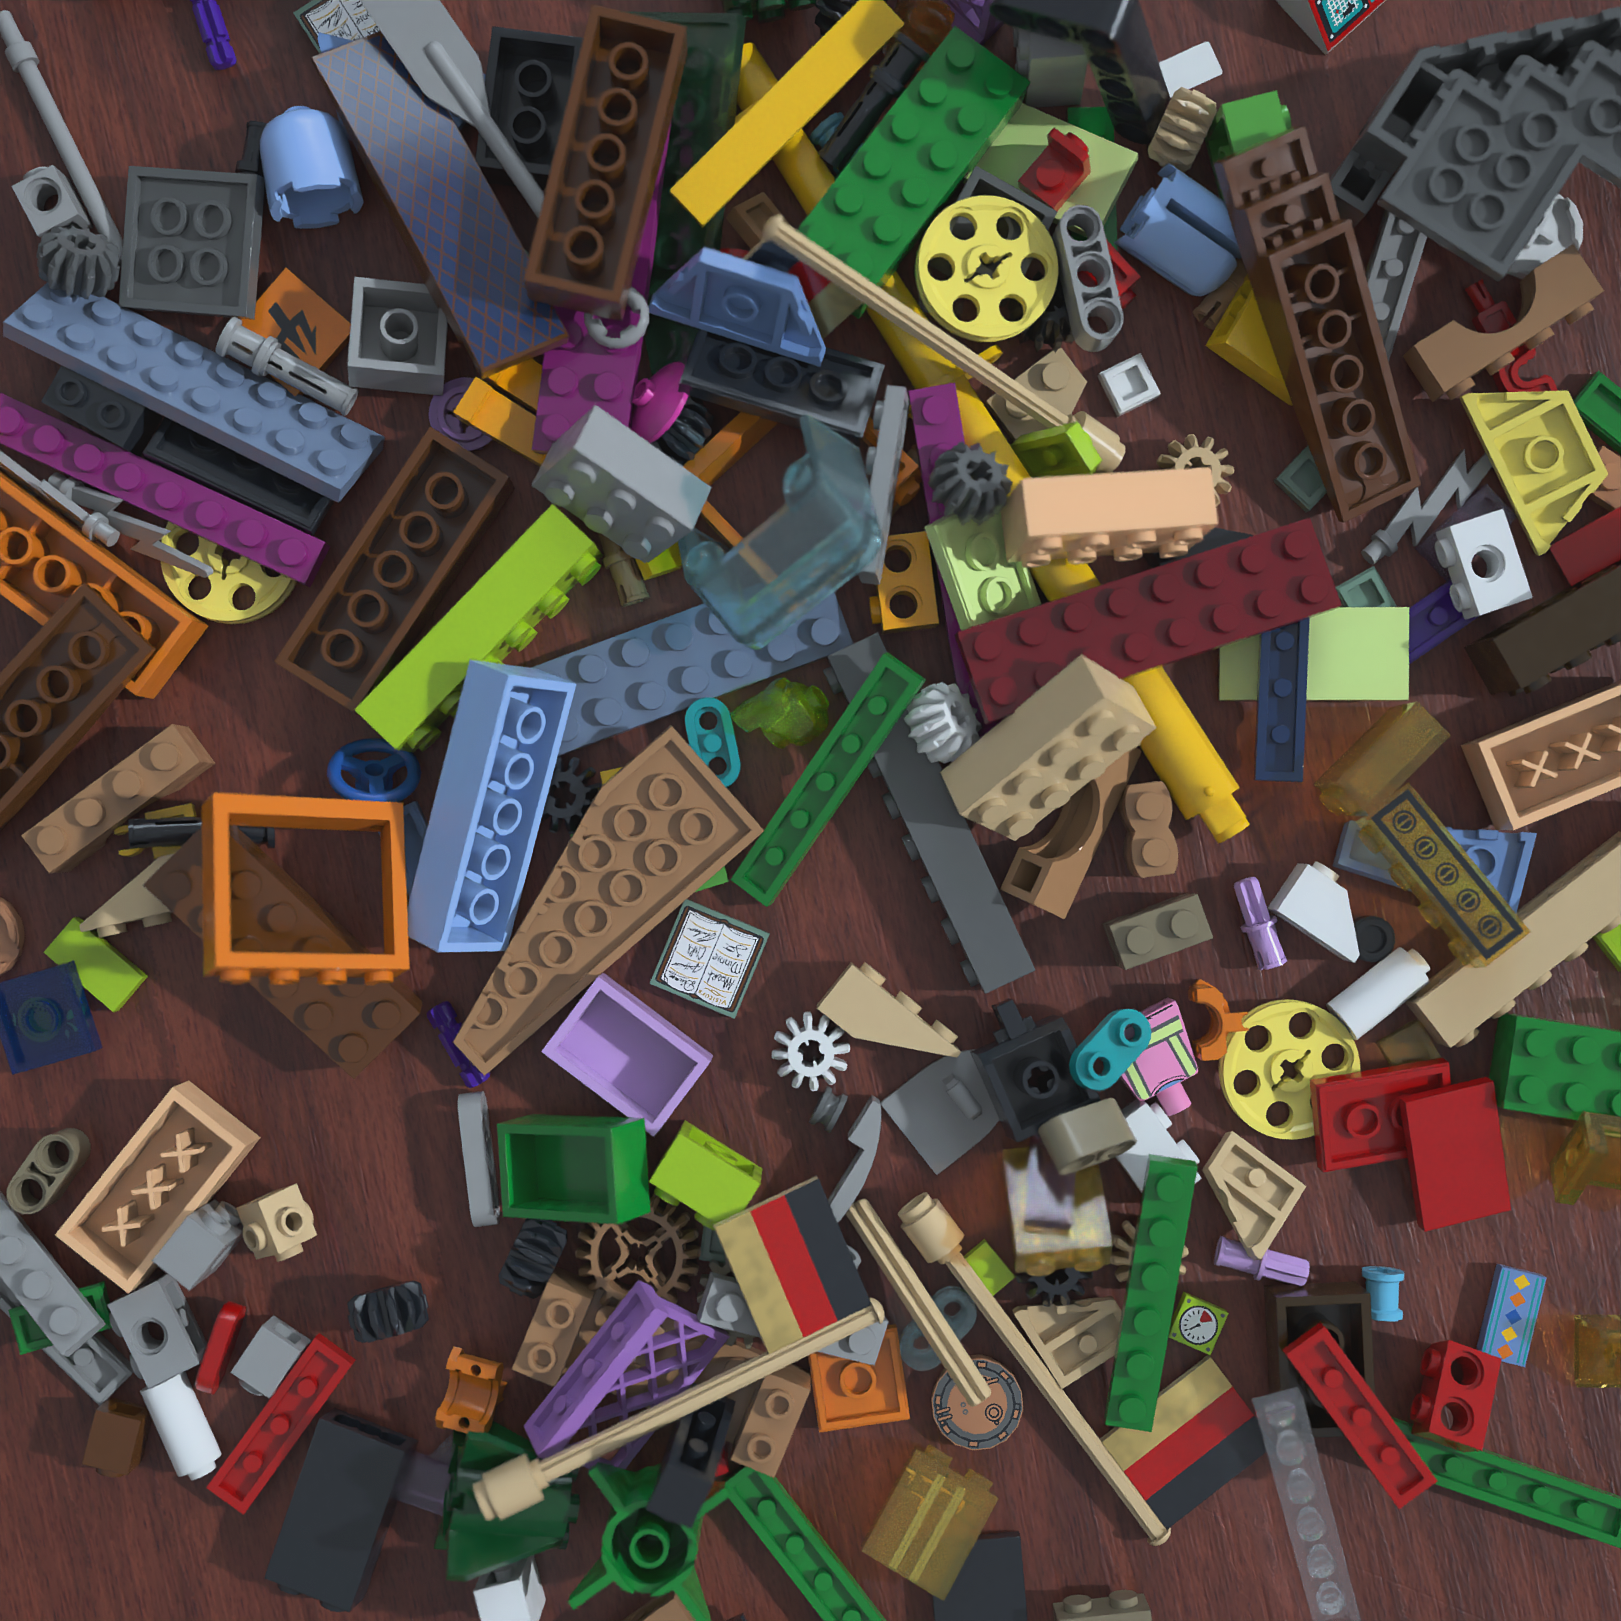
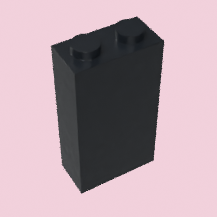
M337 1408L332 1409L319 1418L264 1578L278 1583L277 1587L285 1593L292 1595L305 1594L320 1600V1605L327 1610L334 1612L347 1611L350 1613L365 1598L419 1440Z

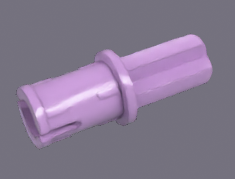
M1248 877L1234 883V889L1245 920L1241 930L1242 932H1247L1258 970H1268L1283 965L1287 962L1275 927V923L1278 920L1276 916L1269 915L1258 879L1256 877Z
M1220 1236L1218 1240L1214 1265H1222L1253 1274L1254 1279L1258 1281L1265 1277L1299 1287L1304 1286L1307 1281L1309 1262L1306 1259L1267 1249L1261 1260H1253L1248 1256L1241 1242L1226 1239L1223 1236Z

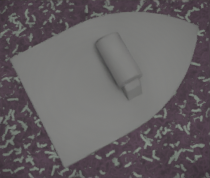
M975 1049L961 1051L957 1058L944 1056L933 1061L880 1102L936 1175L980 1142L999 1121V1117L970 1053Z

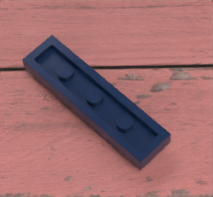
M1310 618L1259 635L1253 781L1303 782Z

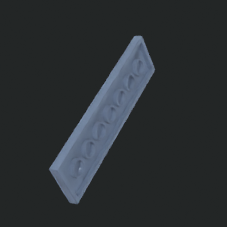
M47 282L3 321L4 337L338 503L383 450L384 436L300 394L295 397L282 385L262 375L257 376L252 373V370L226 357H222L216 354V352L127 308L119 307V304L105 297H97L91 294L88 299H84L76 294L68 297L67 293L63 290L49 288V282Z
M793 571L787 572L779 576L784 580ZM827 571L816 580L818 585L807 598L800 602L795 599L788 607L764 582H760L531 667L576 684L558 756L686 710L698 699L705 697L716 699L824 659L828 655L852 645L853 641Z

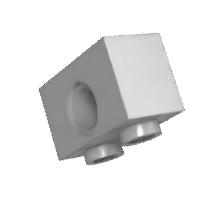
M214 1199L188 1215L152 1261L185 1288L191 1290L215 1272L242 1239L244 1227L236 1208L227 1202L222 1201L219 1203Z
M168 1273L139 1286L129 1294L121 1295L108 1304L111 1311L109 1314L111 1326L119 1337L124 1338L131 1352V1367L138 1378L144 1379L148 1389L201 1363L207 1342L177 1280ZM149 1322H155L162 1327L164 1340H157L150 1335L148 1331Z

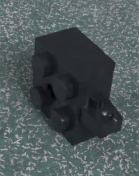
M1008 998L992 1005L1001 1029L992 1032L995 1041L970 1053L1007 1137L1018 1143L1037 1134L1038 1129L1052 1118L1101 1101L1097 1090H1088L1080 1087L1071 1076L1069 1063L1073 1052L1077 1048V1044L1063 1017L1051 1015L1034 1023L1030 1015L1023 1019L1021 1018L1013 999ZM1033 1068L1043 1071V1075L1037 1078L1039 1083L1037 1087L1027 1083V1079L1032 1076L1031 1070Z

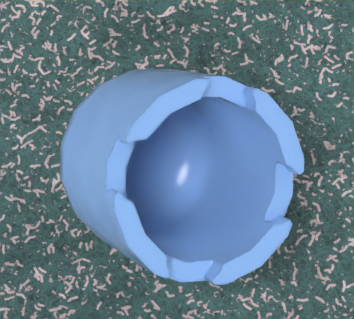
M294 106L273 118L265 126L260 138V155L269 211L275 221H280L282 217L293 219L294 228H321L338 224V214L350 208L354 214L360 211L364 201L349 140L343 125L336 118L326 112L310 109L306 106Z

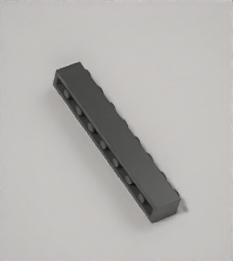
M878 633L827 656L830 667L824 669L823 673L833 694L836 695L842 692L848 705L882 655L887 653ZM906 708L867 767L873 779L881 775L888 789V792L881 795L892 820L901 817L908 834L902 836L901 840L911 861L914 862L920 859L928 876L921 878V883L930 902L933 904L940 901L947 918L940 920V923L951 946L960 943L967 958L960 962V966L970 987L972 988L979 984L981 990L986 994L1036 969L965 817L959 814L940 773L942 768L939 762L931 763L927 758L926 752L918 753L917 742L914 738L908 737L911 733V728L904 721V717L909 714Z

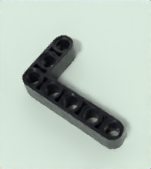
M1139 0L991 1L989 11L995 18L1006 25L1082 45L1115 131L1123 138L1134 143H1151L1170 102V95Z

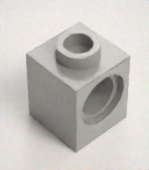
M54 165L32 169L24 175L22 181L12 186L32 227L41 239L42 234L50 233L52 227L67 229L69 225H73L80 230L92 229L94 227L69 178ZM53 195H58L56 206L49 211H44L46 200Z
M273 1315L261 1326L231 1373L239 1378L240 1385L248 1392L258 1396L265 1395L270 1398L302 1356L311 1340Z

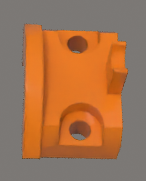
M1197 979L1192 986H1189V1000L1203 1004L1209 1011L1211 1020L1206 1034L1199 1039L1192 1040V1050L1194 1051V1056L1201 1061L1219 1060L1227 1053L1226 1037L1229 1032L1249 1031V1028L1242 1025V1018L1248 1015V1012L1230 1013L1228 1003L1223 994L1214 986L1201 979Z
M454 1346L447 1360L446 1369L450 1371L449 1385L445 1398L436 1412V1427L444 1430L449 1428L463 1433L468 1431L488 1433L493 1423L496 1405L504 1400L503 1392L507 1382L501 1381L504 1371L503 1363L465 1354L462 1348ZM475 1365L480 1367V1373L476 1371ZM464 1417L469 1420V1425L465 1423Z

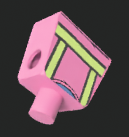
M1167 997L1140 1011L1149 1021L1151 1039L1147 1048L1120 1076V1079L1140 1102L1156 1095L1165 1114L1171 1116L1191 1105L1181 1082L1197 1074L1198 1067L1179 1007L1175 1000ZM1128 1024L1124 1029V1036L1128 1041H1131L1135 1032L1134 1028Z

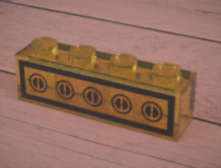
M1409 782L1399 787L1387 797V800L1378 803L1355 821L1362 829L1358 832L1361 841L1373 854L1380 852L1391 865L1388 869L1391 878L1402 890L1407 891L1410 889L1421 902L1418 906L1419 912L1432 927L1437 928L1440 926L1452 941L1448 943V947L1463 965L1471 964L1474 968L1486 967L1531 932Z

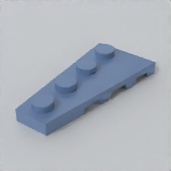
M1349 820L1344 823L1333 867L1436 899L1374 822ZM1384 823L1449 904L1458 906L1456 898L1459 892L1464 889H1472L1480 896V905L1474 912L1483 915H1493L1499 920L1507 922L1430 827L1415 826L1413 831L1403 834L1395 830L1393 823ZM1395 823L1396 827L1401 831H1408L1413 827L1410 826L1407 829L1400 828V826H1402L1403 824L1398 825L1397 823ZM1439 826L1515 919L1537 833L1498 832V830L1485 829L1475 831ZM1427 836L1435 840L1438 850L1433 858L1424 860L1415 854L1414 844L1420 837ZM1422 839L1417 843L1416 851L1422 857H1430L1435 851V845L1429 839ZM1421 842H1430L1426 847L1419 851L1418 847ZM1431 845L1433 846V850L1430 854H1421L1428 847H1430ZM1448 862L1457 867L1459 877L1455 884L1444 886L1435 878L1436 868L1442 863ZM1450 865L1441 866L1437 872L1439 880L1446 884L1453 882L1457 876L1455 868ZM1442 868H1451L1450 871H1448L1445 875L1440 877V871L1442 870ZM1452 871L1454 872V877L1452 880H1442ZM1465 891L1460 895L1459 904L1462 908L1471 910L1477 906L1478 898L1475 893ZM1469 893L1473 895L1464 903H1461V898L1464 894ZM1475 897L1476 902L1472 907L1464 906Z

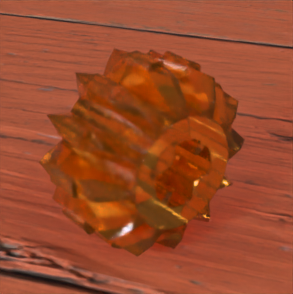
M897 0L896 6L893 9L895 14L905 23L900 32L915 42L930 56L933 55L953 29L951 24L954 22L955 13L943 0ZM894 37L882 48L883 54L886 55L894 44ZM921 62L916 70L920 71L926 62Z

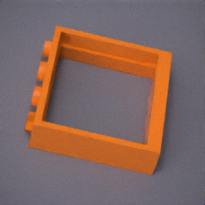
M740 412L704 448L695 454L694 460H689L682 467L711 486L778 422ZM869 417L862 439L869 446L877 447L879 430L874 429L873 420ZM903 450L893 508L897 504L903 506L911 501L919 492V484L922 482L919 466ZM707 500L699 514L787 607L795 599L800 602L807 598L817 587L818 582L816 580L829 568L832 570L837 569L850 557L854 538H862L864 521H859L857 511L783 580Z
M213 793L203 803L204 976H220V981L231 982V984L250 982V977H269L270 984L286 985L298 983L299 977H317V984L320 985L344 984L347 982V978H364V984L376 985L378 983H393V978L409 970L404 810L402 802ZM229 825L380 832L384 955L231 952Z

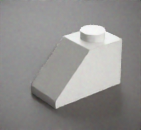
M1317 861L1312 866L1297 863L1267 909L1342 960L1355 963L1360 954L1347 890L1336 883L1339 875Z

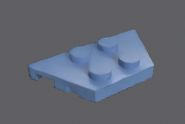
M705 247L702 248L653 294L648 305L649 313L818 367L821 366L825 355L826 347L797 276L752 263L730 254Z

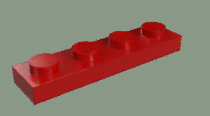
M1321 1322L1282 1350L1398 1509H1401L1437 1482V1479Z
M318 1333L206 1488L244 1515L356 1359Z

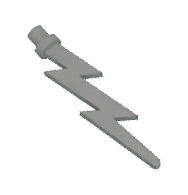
M1465 449L1461 450L1422 506L1420 504L1418 487L1412 489L1385 529H1379L1371 536L1372 542L1361 551L1364 559L1374 565L1384 555L1391 556L1398 550L1397 543L1409 526L1411 528L1413 546H1416L1454 492L1457 509L1461 508L1492 467L1486 452L1467 471Z
M0 451V470L34 496H40L82 528V534L91 541L98 539L108 547L113 546L118 541L120 532L109 525L107 517L99 512H95L92 515L88 514L47 481H39Z
M58 472L53 473L49 477L48 483L75 504L95 510L93 513H101L108 518L109 525L119 531L120 534L140 540L131 550L203 578L213 574L211 566L159 541L171 532L170 530L113 511L123 499L85 487L83 482L73 477L67 478Z

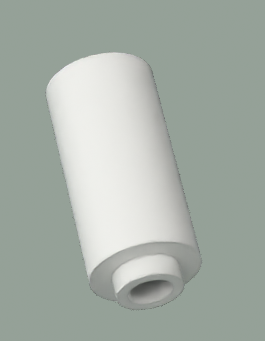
M1398 947L1329 1001L1326 1006L1329 1012L1347 1028L1352 1038L1358 1040L1429 984L1430 981L1426 973L1431 969L1425 959L1415 949L1412 948L1406 952L1403 948Z
M184 1371L149 1389L147 1386L143 1388L140 1393L177 1476L181 1477L188 1474L190 1480H195L217 1468L214 1460L219 1458L222 1453L186 1372Z

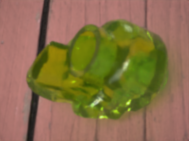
M786 677L772 681L764 691H760L757 695L743 701L730 713V716L747 733L761 727L764 735L774 746L784 749L789 744L795 746L808 745L826 730L829 725V714L827 712L829 702L825 694L814 685L808 687L801 682H791Z

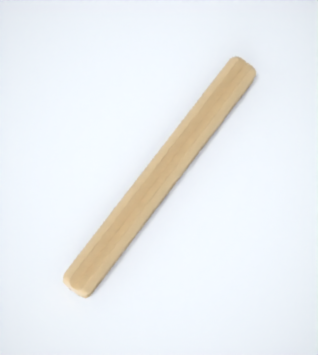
M865 1198L856 1201L846 1212L847 1217L967 1403L972 1407L977 1406L991 1395L990 1387L869 1201Z

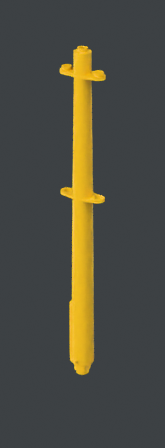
M741 41L734 42L727 46L719 55L721 61L718 63L716 71L742 112L737 116L727 114L711 126L710 130L713 134L711 141L714 145L778 82L754 43L743 44ZM803 129L772 158L808 216L836 180L821 156L818 155L817 150ZM895 271L882 290L929 321ZM868 306L866 311L915 389L955 382L965 444L970 448V446L979 442L983 452L989 454L996 451L995 460L997 463L1009 465L1006 477L1013 482L1011 491L1007 495L1009 497L1022 479H1029L1031 476L968 380L972 376ZM994 345L978 354V356L992 364L1002 356L1003 352L998 345ZM910 407L907 419L911 418ZM1068 558L1050 559L1051 562L1045 566L1029 568L1030 573L1049 602L1101 585L1087 563L1069 564ZM1163 667L1123 679L1134 686L1156 726V729L1142 739L1139 746L1160 780L1166 785L1170 796L1184 818L1187 820L1199 815L1218 844L1249 826L1250 823L1246 819L1245 814L1231 794L1240 787Z

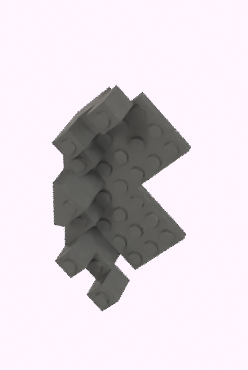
M1621 6L1602 10L1599 14L1577 19L1568 17L1535 24L1531 29L1507 33L1503 31L1467 39L1465 43L1442 48L1437 45L1419 49L1383 95L1359 132L1358 140L1330 177L1340 219H1351L1354 229L1368 213L1392 174L1398 169L1377 204L1497 282L1505 277L1578 162L1621 189Z

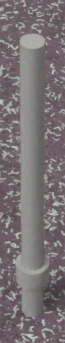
M0 11V34L7 46L5 55L13 71L20 73L98 233L107 236V241L118 247V266L121 267L123 239L37 67L39 59L31 43L24 41L10 11Z

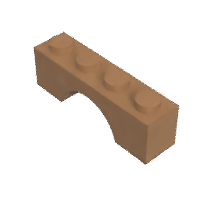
M1574 244L1533 269L1519 282L1522 295L1521 309L1516 322L1511 328L1497 333H1479L1467 329L1453 320L1415 344L1402 356L1432 402L1447 394L1450 400L1457 398L1476 385L1472 380V377L1486 369L1490 376L1515 360L1511 352L1526 344L1530 351L1555 335L1550 327L1563 319L1570 326L1594 310L1590 302L1604 290Z
M171 724L21 836L48 873L69 872L105 846L107 838L130 817L160 798L179 791L213 766L215 762L189 727Z
M1138 748L1127 751L1109 765L1101 776L1089 781L1074 793L1069 801L1063 805L1057 822L1043 839L1033 845L1019 847L1000 890L1065 919L1142 751Z

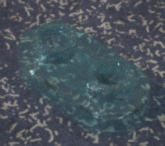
M947 1286L937 1291L932 1300L960 1341L973 1327L977 1317V1309L974 1301L965 1289L958 1286ZM950 1302H957L961 1305L960 1312L955 1316H949L944 1312L945 1306ZM912 1319L900 1335L899 1347L904 1362L915 1370H931L937 1367L941 1361L931 1345L925 1350H918L914 1347V1341L924 1335L914 1319Z

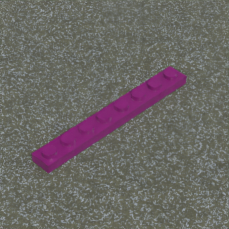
M955 382L907 391L929 524L944 517L945 506L943 504L932 502L935 490L928 486L930 475L935 467L934 464L947 449L951 450L953 446L960 442L965 444ZM935 558L955 684L958 686L961 694L969 695L971 707L978 709L975 717L982 725V729L977 732L981 739L1002 720L985 725L955 639V634L961 631Z
M0 393V445L73 477L108 495L123 499L124 502L309 588L311 587L331 547L326 542Z

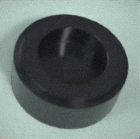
M1368 915L1361 916L1353 921L1360 954L1358 959L1367 962H1378L1392 952L1395 946V933L1392 926L1386 920Z

